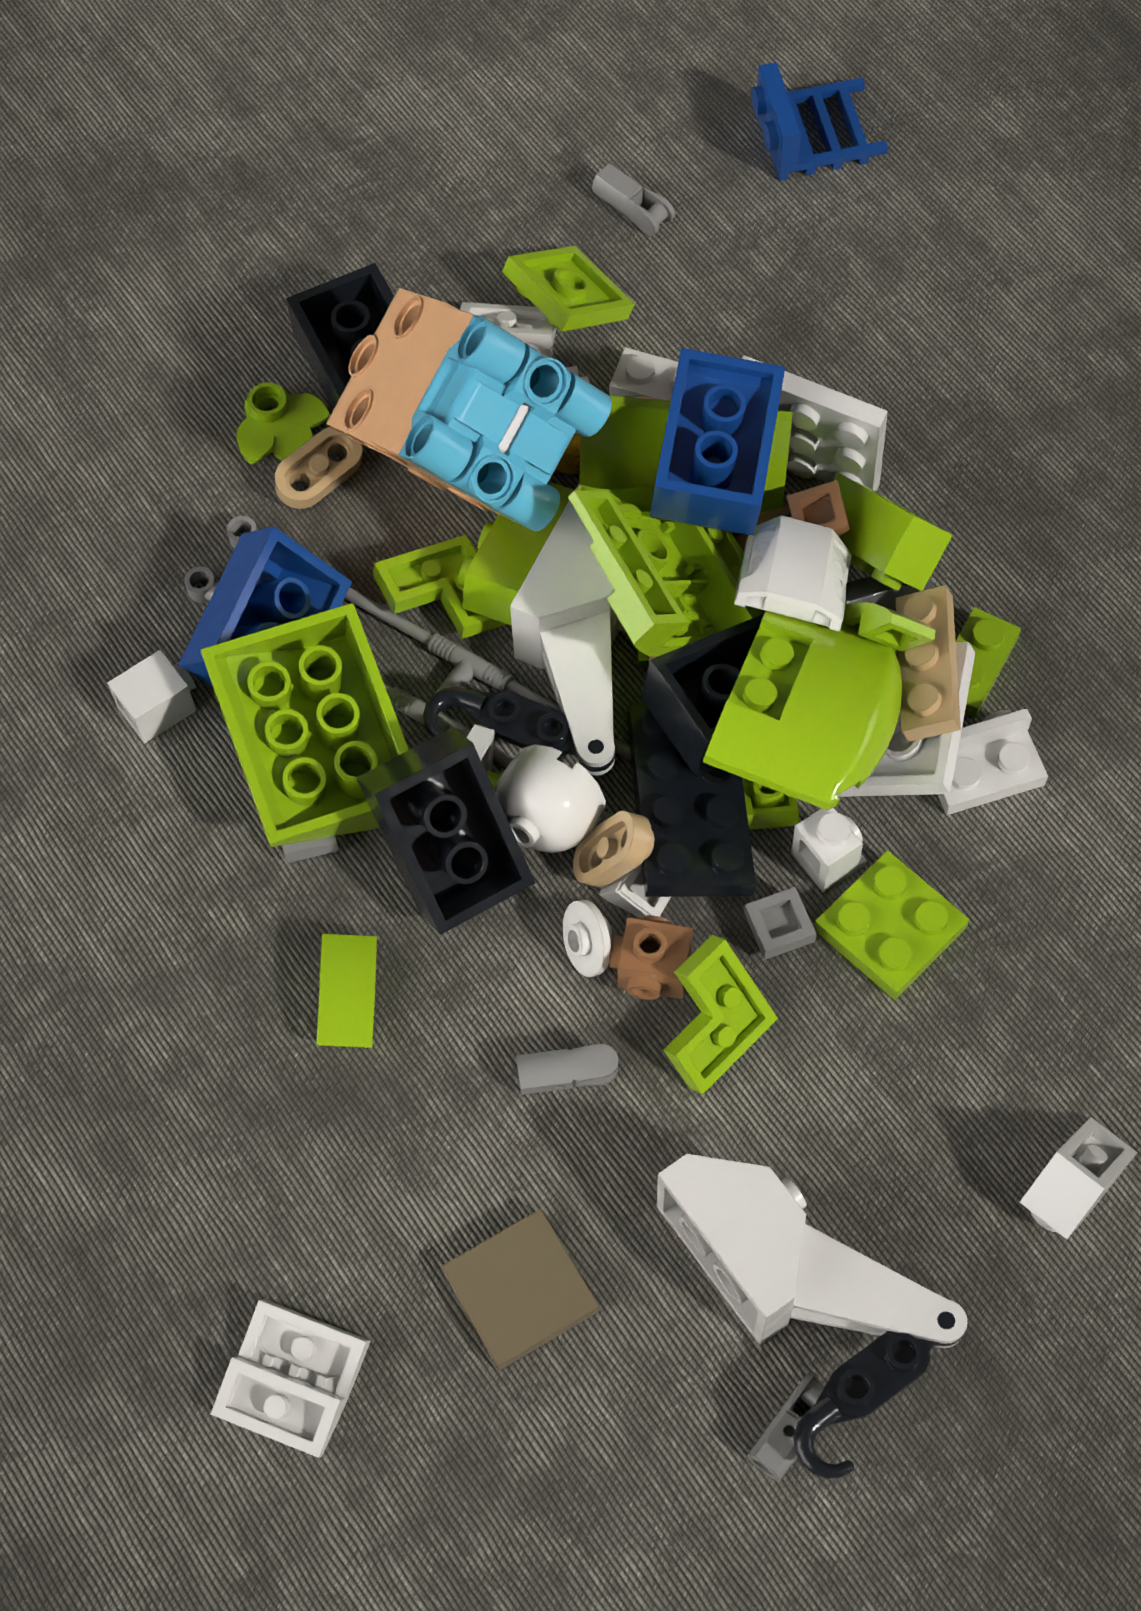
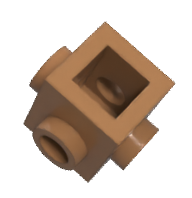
M648 915L640 919L627 917L624 936L614 935L609 960V968L617 969L618 988L627 990V993L633 997L645 1000H654L659 998V996L683 999L685 988L674 972L691 956L693 928L673 925L668 919L659 916Z

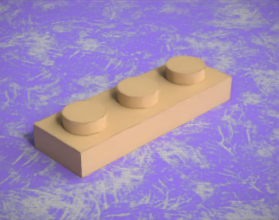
M943 585L897 597L896 612L926 623L936 630L933 641L903 652L898 651V662L902 675V701L900 707L902 733L911 742L961 730L953 596L947 586Z

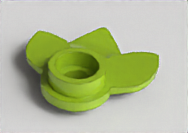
M272 382L258 384L251 389L245 400L244 410L247 418L241 423L236 432L240 453L250 464L259 462L271 452L283 461L313 438L310 428L325 423L329 419L330 413L325 404L314 395L308 393L289 394L280 385ZM268 407H274V408H275V409L270 410V411H263L264 409H266V408H268Z

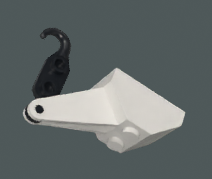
M570 500L510 606L514 657L540 669L546 668L560 712L509 691L476 692L469 688L455 686L444 688L432 695L425 705L423 720L425 728L431 736L435 737L444 732L437 723L439 712L448 706H457L467 710L483 727L494 730V737L521 748L535 744L555 748L562 752L558 758L567 754L576 757L577 762L586 768L591 775H602L607 773L615 762L611 645L619 630L622 632L626 631L607 600L614 588L589 547L594 540Z
M685 1154L658 1173L656 1207L760 1346L787 1327L790 1318L880 1336L833 1372L817 1402L797 1422L794 1432V1449L802 1466L813 1475L825 1479L841 1478L853 1471V1462L845 1460L838 1464H830L821 1460L814 1449L816 1436L829 1425L862 1419L871 1415L918 1380L925 1373L929 1365L930 1350L933 1347L949 1348L960 1341L967 1328V1315L964 1309L956 1302L926 1289L805 1224L806 1213L803 1209L807 1205L803 1195L789 1178L785 1177L780 1181L770 1167Z

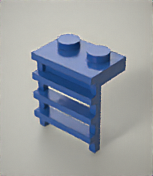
M777 62L758 66L757 86L751 87V102L754 113L758 117L765 146L770 153L779 181L788 179V175L791 172L804 170L807 176L815 174L816 167L831 165L833 170L842 169L843 162L858 159L859 165L869 163V157L887 154L888 145L886 140L867 143L850 93L864 91L865 83L863 77L787 92ZM835 96L853 147L840 148L823 100L824 98ZM809 102L826 152L813 153L796 104Z

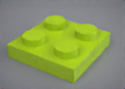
M576 246L508 256L502 273L517 287L518 292L529 299L546 316L548 322L561 332L627 320L635 306V303Z
M887 850L815 921L814 929L815 932L885 993L896 1000L967 928L970 919Z

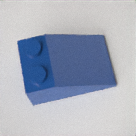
M681 348L650 517L754 536L763 500L785 372L784 366Z

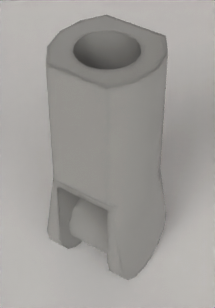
M610 163L599 171L593 180V193L623 213L648 236H654L659 231V224L661 222H669L675 217V210L665 197L644 188Z
M607 1044L578 1047L570 1051L568 1049L516 1055L521 1095L571 1089L573 1086L605 1085L611 1083L618 1074L619 1058L617 1052Z
M811 1370L799 1383L747 1454L748 1459L753 1465L775 1481H781L797 1459L793 1436L797 1422L801 1417L792 1411L800 1399L810 1407L814 1406L824 1389L822 1385L814 1380L817 1374Z

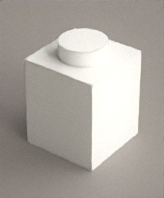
M161 650L107 682L117 708L144 744L197 711L190 691L196 688L192 677L186 670L178 666L179 662L172 666Z

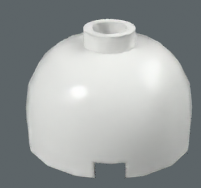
M535 744L522 748L497 783L496 795L518 845L533 850L556 853L576 847L590 834L601 820L600 815L605 810L606 800L599 784L586 768L577 762L571 769L565 763L557 760L562 752L552 747Z

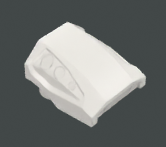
M782 515L756 526L754 536L748 535L734 604L743 607L747 605L840 631L845 612L846 583L852 554L832 528Z

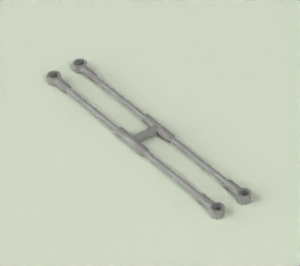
M237 516L229 521L227 534L229 542L234 549L240 537L236 536L238 532L257 530L255 521L252 518ZM206 567L192 568L187 572L184 579L189 597L198 603L210 601L218 584L213 572ZM198 582H208V584L205 587H194V585ZM349 588L344 599L427 645L429 652L436 654L455 666L435 693L449 687L458 686L465 688L472 677H475L500 692H513L560 712L557 704L514 681V676L503 669L496 667V665L439 633L431 634L400 615L393 614L391 610L356 590ZM384 683L393 708L424 725L423 713L426 703L397 686L392 688ZM451 706L442 709L437 717V723L440 728L446 731L453 727L467 738L471 729L445 714ZM614 737L615 753L631 762L630 746ZM493 746V761L507 768L514 758ZM604 810L600 815L601 820L599 823L604 822L613 815Z

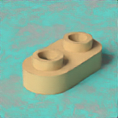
M331 427L323 429L278 465L275 472V491L277 496L284 504L292 508L304 509L315 505L359 469L362 461V444ZM339 452L346 458L336 462L331 460L329 455ZM297 481H302L309 487L303 491H297L291 485Z
M619 811L597 825L576 847L573 859V872L576 880L583 884L603 888L637 868L650 856L654 847L655 838L649 820L643 815Z

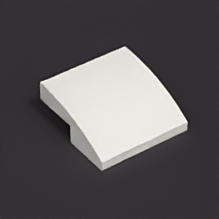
M265 1299L258 1300L239 1354L230 1360L211 1415L320 1458L339 1421L371 1340Z

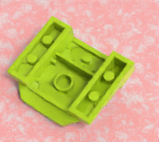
M580 485L568 496L594 540L589 547L614 588L607 600L634 646L643 654L653 657L661 656L766 612V610L747 605L743 607L734 604L744 552L731 531L650 517L654 488L648 485L622 489H599Z

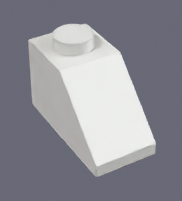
M1090 1117L1054 1154L1019 1203L1031 1211L1032 1217L1040 1226L1049 1231L1058 1232L1065 1239H1068L1138 1152Z

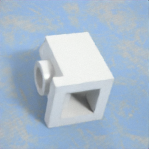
M834 808L828 811L820 809L795 825L791 854L823 893L865 866L867 862L861 854L863 838L859 828L851 818L838 813Z

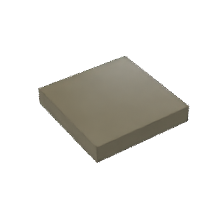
M541 1209L440 1266L444 1277L498 1371L600 1312L599 1305Z

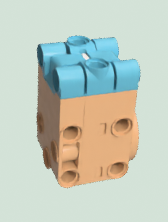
M399 288L374 335L365 337L353 352L348 367L351 378L326 424L358 443L408 468L407 471L445 492L449 490L487 512L489 510L532 531H540L551 522L558 510L560 493L556 488L547 483L575 433L584 437L596 434L610 414L612 401L609 395L567 370L559 360L545 356L485 317L459 310L443 301Z

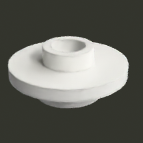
M588 900L572 902L567 907L563 918V940L566 952L572 965L580 974L586 977L600 975L606 970L610 960L613 940L611 926L592 902Z

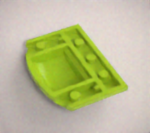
M766 611L730 697L726 701L703 762L827 811L832 809L840 801V798L837 796L838 794L854 785L859 789L866 782L884 756L894 734L902 701V675L896 656L897 650L859 636V628L842 623L840 631H835L824 625Z

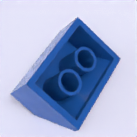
M274 526L243 533L178 666L213 688L200 649L340 607L352 581Z

